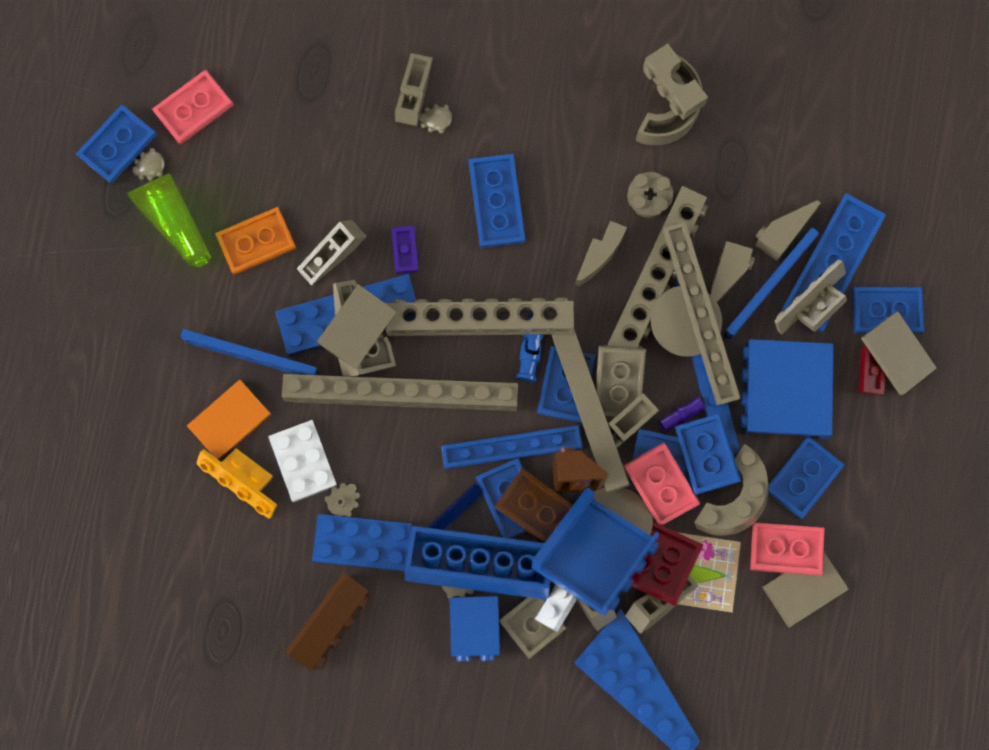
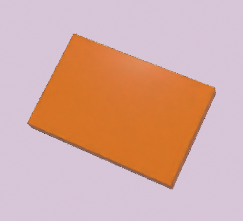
M279 207L215 233L233 275L297 249Z
M238 380L191 421L187 427L209 452L220 460L271 414L244 383Z

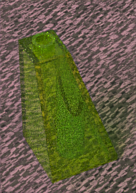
M170 173L127 193L141 214L191 268L203 266L208 262V259L212 258Z

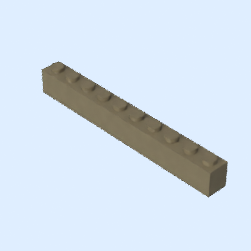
M283 374L282 398L285 402L517 411L518 383Z

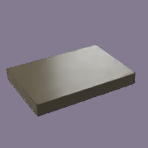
M358 284L320 336L317 343L350 367L356 369L393 318L396 311Z
M898 311L891 314L861 338L899 395L905 394L936 369V366Z
M599 345L595 389L605 416H618L642 394L646 348Z
M825 552L822 576L783 573L762 587L788 628L849 590Z

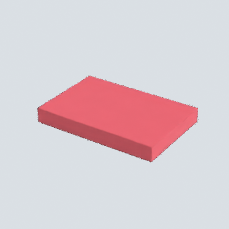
M204 70L155 106L152 111L179 145H181L234 106V104L207 70Z
M665 442L623 465L657 524L664 525L700 504Z
M755 522L752 524L750 570L822 576L825 528Z

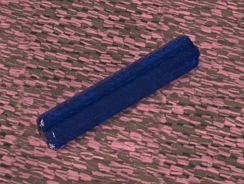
M474 483L426 528L444 530L483 494L482 488Z

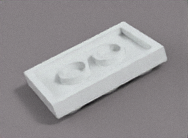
M313 420L268 436L292 502L337 486Z

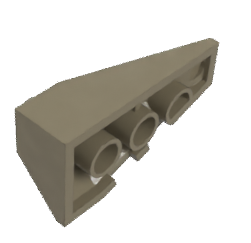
M355 280L333 284L335 315L356 288L357 283ZM382 333L356 369H353L339 359L342 375L345 377H355L396 366L391 344L387 337H383Z

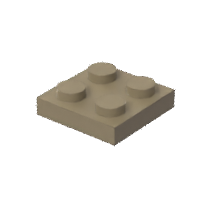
M529 597L499 620L500 624L528 659L566 629L562 624L558 632L538 622L535 618L545 601Z

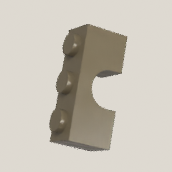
M666 44L645 58L643 70L650 80L653 79L657 84V90L660 95L669 100L672 111L676 115H680L684 120L705 106L708 96L695 79L685 85L674 82L671 75L679 70L681 60L670 45Z

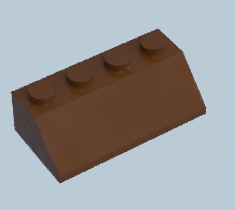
M574 447L560 448V452L555 453L552 463L554 492L558 494L583 492L586 488L592 491L602 489L608 478L607 472L582 451H575Z
M343 572L285 653L310 670L320 669L328 658L325 654L329 648L334 649L342 639L339 636L344 628L348 630L356 620V617L353 615L359 608L363 610L369 602L370 598L368 595L370 592Z

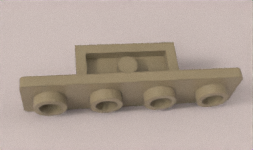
M838 259L834 264L828 266L821 277L814 280L802 295L797 296L785 311L778 314L775 324L780 334H783L797 320L815 332L847 301L844 294L832 287L846 273L843 261Z

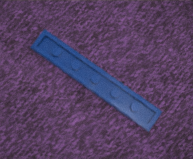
M813 227L727 328L723 334L726 338L730 340L734 337L818 236V231Z
M183 329L180 336L185 343L295 375H318L319 373L317 367Z
M575 425L442 445L441 450L444 470L552 454L560 452V448L574 447V450L583 449L580 426Z

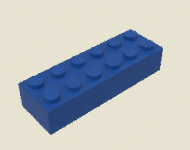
M412 526L405 565V581L545 600L548 598L550 580L532 569L533 559L545 543Z

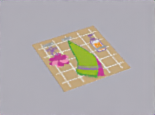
M679 533L704 544L690 574L691 578L699 586L681 601L679 605L733 612L741 542Z

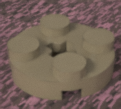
M655 172L638 174L629 186L627 193L628 203L639 216L645 218L660 216L668 210L673 200V188L670 180ZM652 190L653 193H656V196L652 200H648V196L644 195V192Z

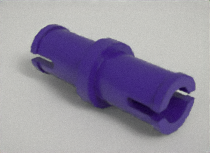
M696 397L686 405L676 407L675 411L666 417L659 419V425L667 433L679 424L689 422V418L704 411L705 406L702 400Z

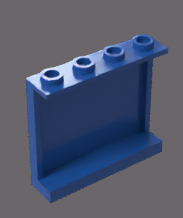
M749 339L746 346L742 347V360H746L745 369H742L741 382L745 383V392L742 391L741 405H744V414H741L740 428H744V435L763 433L818 436V439L830 438L832 436L833 344Z
M586 488L533 559L532 569L605 616L609 609L615 610L621 600L618 597L621 592L629 590L634 581L631 578L635 572L637 574L641 573L647 563L644 560L648 554L653 556L659 546L657 543L659 533L656 532L653 537L594 500L595 492Z

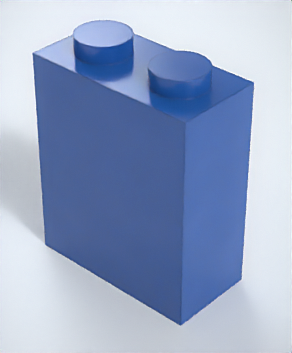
M498 596L450 598L451 657H456L457 661H471V656H480L481 661L495 660V656L500 655Z

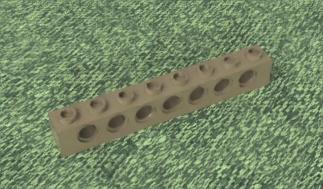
M682 186L663 228L686 222L691 238H694L699 227L695 224L697 218H703L708 208L704 204L707 197ZM688 212L692 218L686 220L682 218L680 213ZM661 230L607 346L642 348L639 345L641 338L647 339L651 330V326L648 323L653 315L651 313L654 304L664 292L670 289L671 286L667 284L670 276L673 278L676 276L672 259L667 260L662 256V252H669L663 230ZM659 271L664 275V278L657 280L653 277L652 273ZM650 291L654 294L655 298L647 300L644 298L643 293ZM640 311L645 315V319L637 320L634 318L633 313ZM628 331L633 332L636 339L628 341L625 339L624 333Z
M512 298L508 302H499L498 299H486L485 302H475L474 299H463L461 302L441 299L438 302H429L428 300L419 299L415 300V303H406L404 300H393L392 303H386V305L396 311L386 326L388 336L574 334V301H569L567 298H556L555 301H545L543 298L522 301L518 298ZM552 311L557 316L552 320H548L544 317V314ZM459 312L463 317L459 321H454L451 319V315ZM478 312H483L486 314V318L478 321L474 319V315ZM501 312H507L510 316L507 320H500L497 318V315ZM523 312L533 314L530 320H524L520 316ZM431 313H438L440 315L436 321L427 319ZM406 314H416V318L413 321L404 320Z

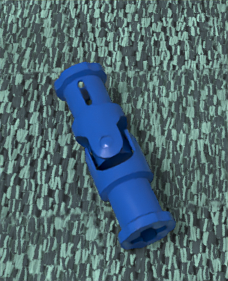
M527 312L528 320L533 317V314ZM544 334L523 335L524 341L522 342L519 357L521 364L516 379L523 382H536V365L540 361L542 349L540 340L543 339Z

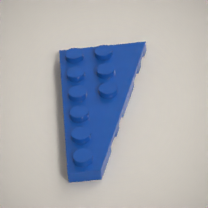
M620 609L616 613L617 618L603 628L574 664L670 749L694 750L700 743L697 735L630 622L625 617L624 612Z

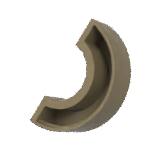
M678 56L681 64L679 70L671 75L674 82L685 85L695 79L702 88L701 80L695 69L685 59ZM700 109L684 120L672 110L665 114L657 115L647 113L635 141L646 145L672 143L683 137L692 128Z
M746 444L743 445L735 458L739 475L743 481L741 494L734 502L727 505L715 506L706 503L694 522L696 529L711 535H732L750 527L763 513L769 494L767 473L760 457Z

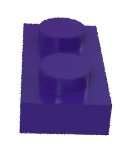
M414 226L391 228L396 274L419 272Z

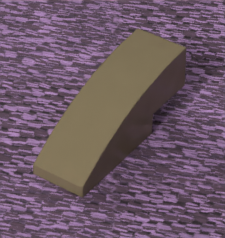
M411 53L395 109L396 122L417 126L431 71L432 57Z
M610 221L602 241L593 238L575 285L580 287L602 270L620 246L627 227Z
M644 393L608 424L616 448L622 445L659 411Z

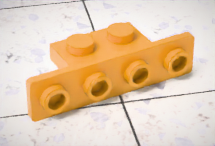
M237 448L222 462L205 449L199 453L196 463L202 471L216 478L222 486L229 488L239 499L249 503L259 514L266 516L268 519L273 516L277 504L260 492L271 481L273 476Z

